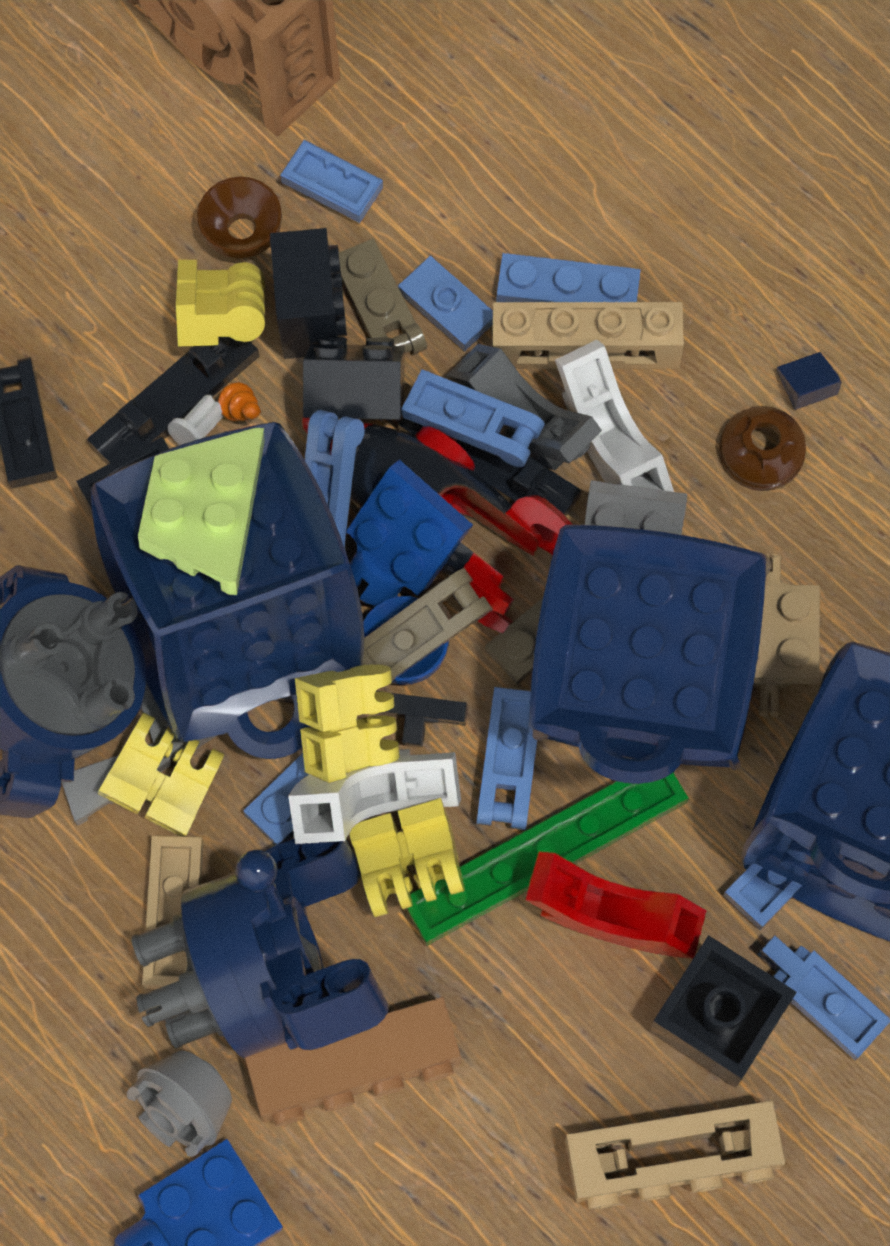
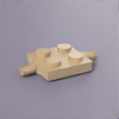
M773 554L772 572L769 571L765 581L761 636L753 687L760 688L759 715L763 717H768L769 698L771 699V717L780 715V688L793 684H819L820 585H789L781 582L782 557L778 554Z

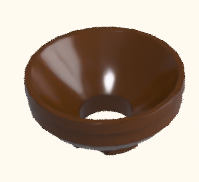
M240 176L231 177L213 185L203 195L199 203L197 218L201 234L213 250L229 258L242 259L261 254L271 246L270 233L280 232L282 212L277 195L269 186L254 178ZM248 219L255 224L256 228L250 237L237 239L229 233L230 225L236 220Z
M756 406L742 410L730 420L721 435L719 455L724 470L735 482L751 490L770 491L784 487L798 475L805 461L806 443L800 425L789 414L775 407ZM758 428H770L778 434L780 442L774 449L762 450L753 443L751 439L752 433Z

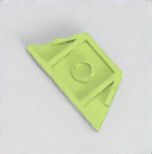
M253 428L156 455L138 532L139 548L159 559L172 561L178 569L192 576L201 572L219 581L221 591L229 595H237L265 443L264 428Z

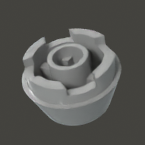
M178 1051L139 1070L137 1081L127 1091L128 1099L134 1102L138 1099L145 1110L138 1117L142 1124L168 1147L175 1141L187 1146L185 1151L189 1157L197 1155L204 1146H210L215 1143L232 1103L230 1090L219 1072L207 1061L187 1051Z

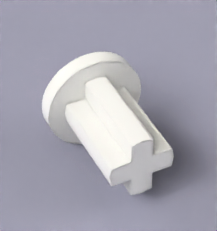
M205 395L184 419L174 418L168 424V431L173 440L178 445L204 438L223 418L220 403L215 402L211 395Z

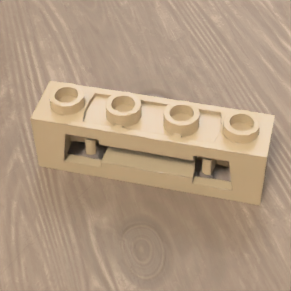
M493 302V347L502 349L516 369H558L555 362L556 359L595 340H599L605 346L612 369H680L684 347L683 302ZM543 350H549L548 356L540 355L543 354ZM626 350H631L633 356H625ZM655 350V356H639V351ZM521 351H534L535 356L519 355Z
M773 1101L567 1134L565 1139L576 1203L587 1201L589 1210L620 1205L618 1196L639 1193L640 1201L670 1197V1187L688 1184L691 1185L692 1193L711 1191L723 1187L721 1179L742 1176L743 1184L769 1181L774 1179L773 1170H778L785 1164ZM745 1125V1130L723 1132L722 1136L719 1137L722 1156L746 1151V1157L721 1161V1156L715 1155L636 1168L633 1176L606 1180L605 1174L626 1172V1168H628L625 1149L604 1154H598L597 1149L627 1144L629 1151L707 1139L712 1138V1134L718 1129Z

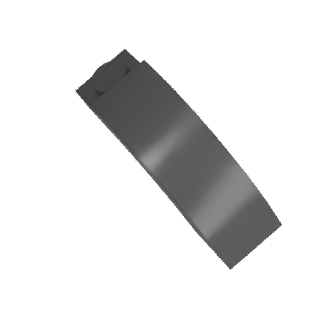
M477 344L446 375L450 381L533 413L541 418L545 425L539 437L532 439L528 447L531 452L529 456L551 470L555 471L563 462L570 464L573 460L583 456L589 450L590 442L602 431L592 416L564 410L541 396L520 375L500 348ZM504 424L499 434L511 439L515 429Z

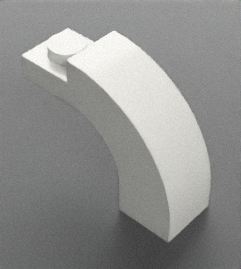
M595 340L556 359L555 362L565 388V392L561 394L567 410L592 416L602 429L590 442L591 446L587 452L603 480L607 483L674 492L662 454L642 435L623 401L605 346L599 340Z
M410 749L399 750L400 757L395 762L346 773L347 778L331 783L309 774L294 786L288 796L295 844L345 841L351 829L369 817L402 810L439 798L442 799L444 807L459 806L461 794L455 752L410 755Z

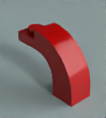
M551 852L538 853L525 898L529 903L542 909L540 916L576 932L631 949L689 959L695 957L707 913L705 909L680 894L641 890L610 882L583 870L556 853Z

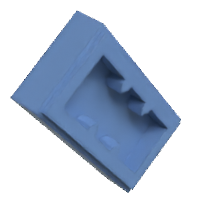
M303 140L280 175L281 183L358 223H361L383 189L382 179L306 140Z
M429 256L398 285L402 296L464 352L493 325V310L432 256Z

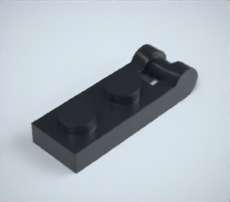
M32 357L18 359L17 365L0 367V446L7 480L11 489L58 478ZM22 383L23 389L6 393V386Z

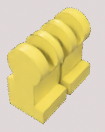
M178 260L176 291L178 347L219 345V337H231L236 341L242 342L252 341L259 337L265 327V278L262 271L257 266L246 262L237 263L228 270H197V260Z
M362 665L341 672L332 670L295 678L299 722L310 726L300 729L306 773L331 783L347 778L346 773L368 766L390 764L399 759L398 742L382 739L384 736L391 735L397 731L396 719L394 717L368 716L356 720L357 715H373L394 708L393 694L376 692L377 689L392 683L391 668L389 666Z
M143 713L101 785L98 795L135 814L139 813L146 800L151 805L144 817L145 819L180 837H185L221 764L224 753L213 748L203 767L196 770L191 767L190 759L200 741H188L185 748L180 749L176 753L173 761L177 762L170 777L157 771V768L164 756L169 758L173 749L171 741L175 735L168 725L157 746L151 747L147 745L145 737L155 718Z
M441 798L399 810L398 814L403 829L402 832H398L391 813L361 821L351 829L349 833L350 839L355 849L364 889L374 917L388 914L386 900L390 894H397L402 909L413 906L410 895L413 888L409 876L405 877L406 874H409L408 866L414 865L417 874L414 875L417 886L420 889L422 888L426 902L437 899L435 884L441 879L446 880L451 895L465 891L451 823Z

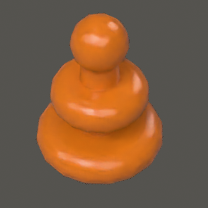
M240 382L231 383L224 387L219 395L218 403L221 406V414L228 420H253L260 415L261 410L253 390L247 384Z

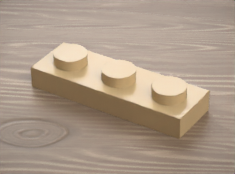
M152 836L146 932L173 922L174 915L181 913V897L183 892L201 885L204 846L202 837ZM185 951L143 967L142 986L144 989H158L179 981V975L187 970Z

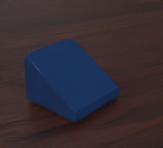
M821 352L778 366L776 369L794 410L838 395L842 384L838 374Z

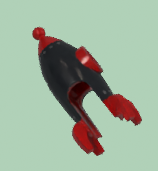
M303 417L301 425L308 434L310 418ZM363 423L364 437L356 447L350 496L360 510L389 467L398 460H401L461 515L476 520L533 557L538 547L553 555L559 529L564 525H573L560 510L538 495L525 496L511 505L496 489L473 472L475 466L468 453L458 443L438 429L423 426L416 435H413L409 432L376 424ZM333 439L331 440L330 451H332ZM460 543L440 571L451 576L458 570L465 568L473 579L470 583L471 587L479 598L485 597L493 608L492 611L478 620V622L490 629L504 633L513 623L504 614L510 609L514 601L512 597L500 589L504 576L463 543Z

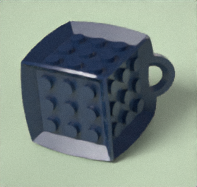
M276 422L258 424L184 443L129 465L94 483L91 488V506L100 555L114 592L128 594L126 599L120 603L124 604L131 598L136 602L137 616L131 622V625L143 649L146 664V683L177 740L186 742L227 733L240 749L252 756L264 759L282 758L302 748L300 729L310 726L299 722L295 678L332 670L341 672L353 667L362 666L364 657V623L356 582L336 523L316 479L282 425ZM264 428L265 443L237 595H229L221 591L219 581L201 572L192 576L178 569L172 561L159 559L139 548L138 532L156 455L245 430ZM292 696L294 713L292 719L284 728L274 732H266L255 727L250 721L248 711L269 701Z
M564 525L559 529L538 623L528 726L531 736L535 740L550 739L579 747L583 760L591 769L606 778L623 783L641 784L654 782L672 774L680 764L730 767L734 771L740 768L741 763L738 759V753L746 725L756 672L764 608L765 581L772 566L769 558L763 553L668 532L613 526Z
M853 641L845 644L838 650L830 661L823 676L819 692L772 781L753 830L744 844L741 860L746 870L754 863L762 866L763 868L756 876L770 885L772 884L767 878L768 870L786 877L787 879L783 884L773 885L781 890H784L792 881L801 884L802 886L792 896L794 899L842 923L890 941V653Z

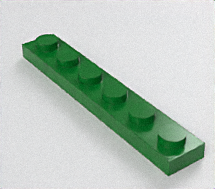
M674 772L663 779L649 783L631 784L617 781L461 866L460 870L465 891L451 895L446 880L441 879L435 884L436 900L426 902L421 888L410 894L413 906L406 908L426 946L528 891L530 878L533 874L539 852L556 853L576 865L687 804L689 797Z

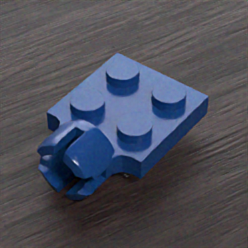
M398 460L389 467L346 531L357 543V552L349 562L356 586L358 587L363 579L369 583L359 599L373 606L387 599L397 597L404 586L419 596L430 586L473 526L471 522L401 460Z
M226 1139L139 1194L138 1200L143 1206L145 1214L140 1221L117 1235L114 1240V1246H259L282 1231L283 1226L234 1148Z

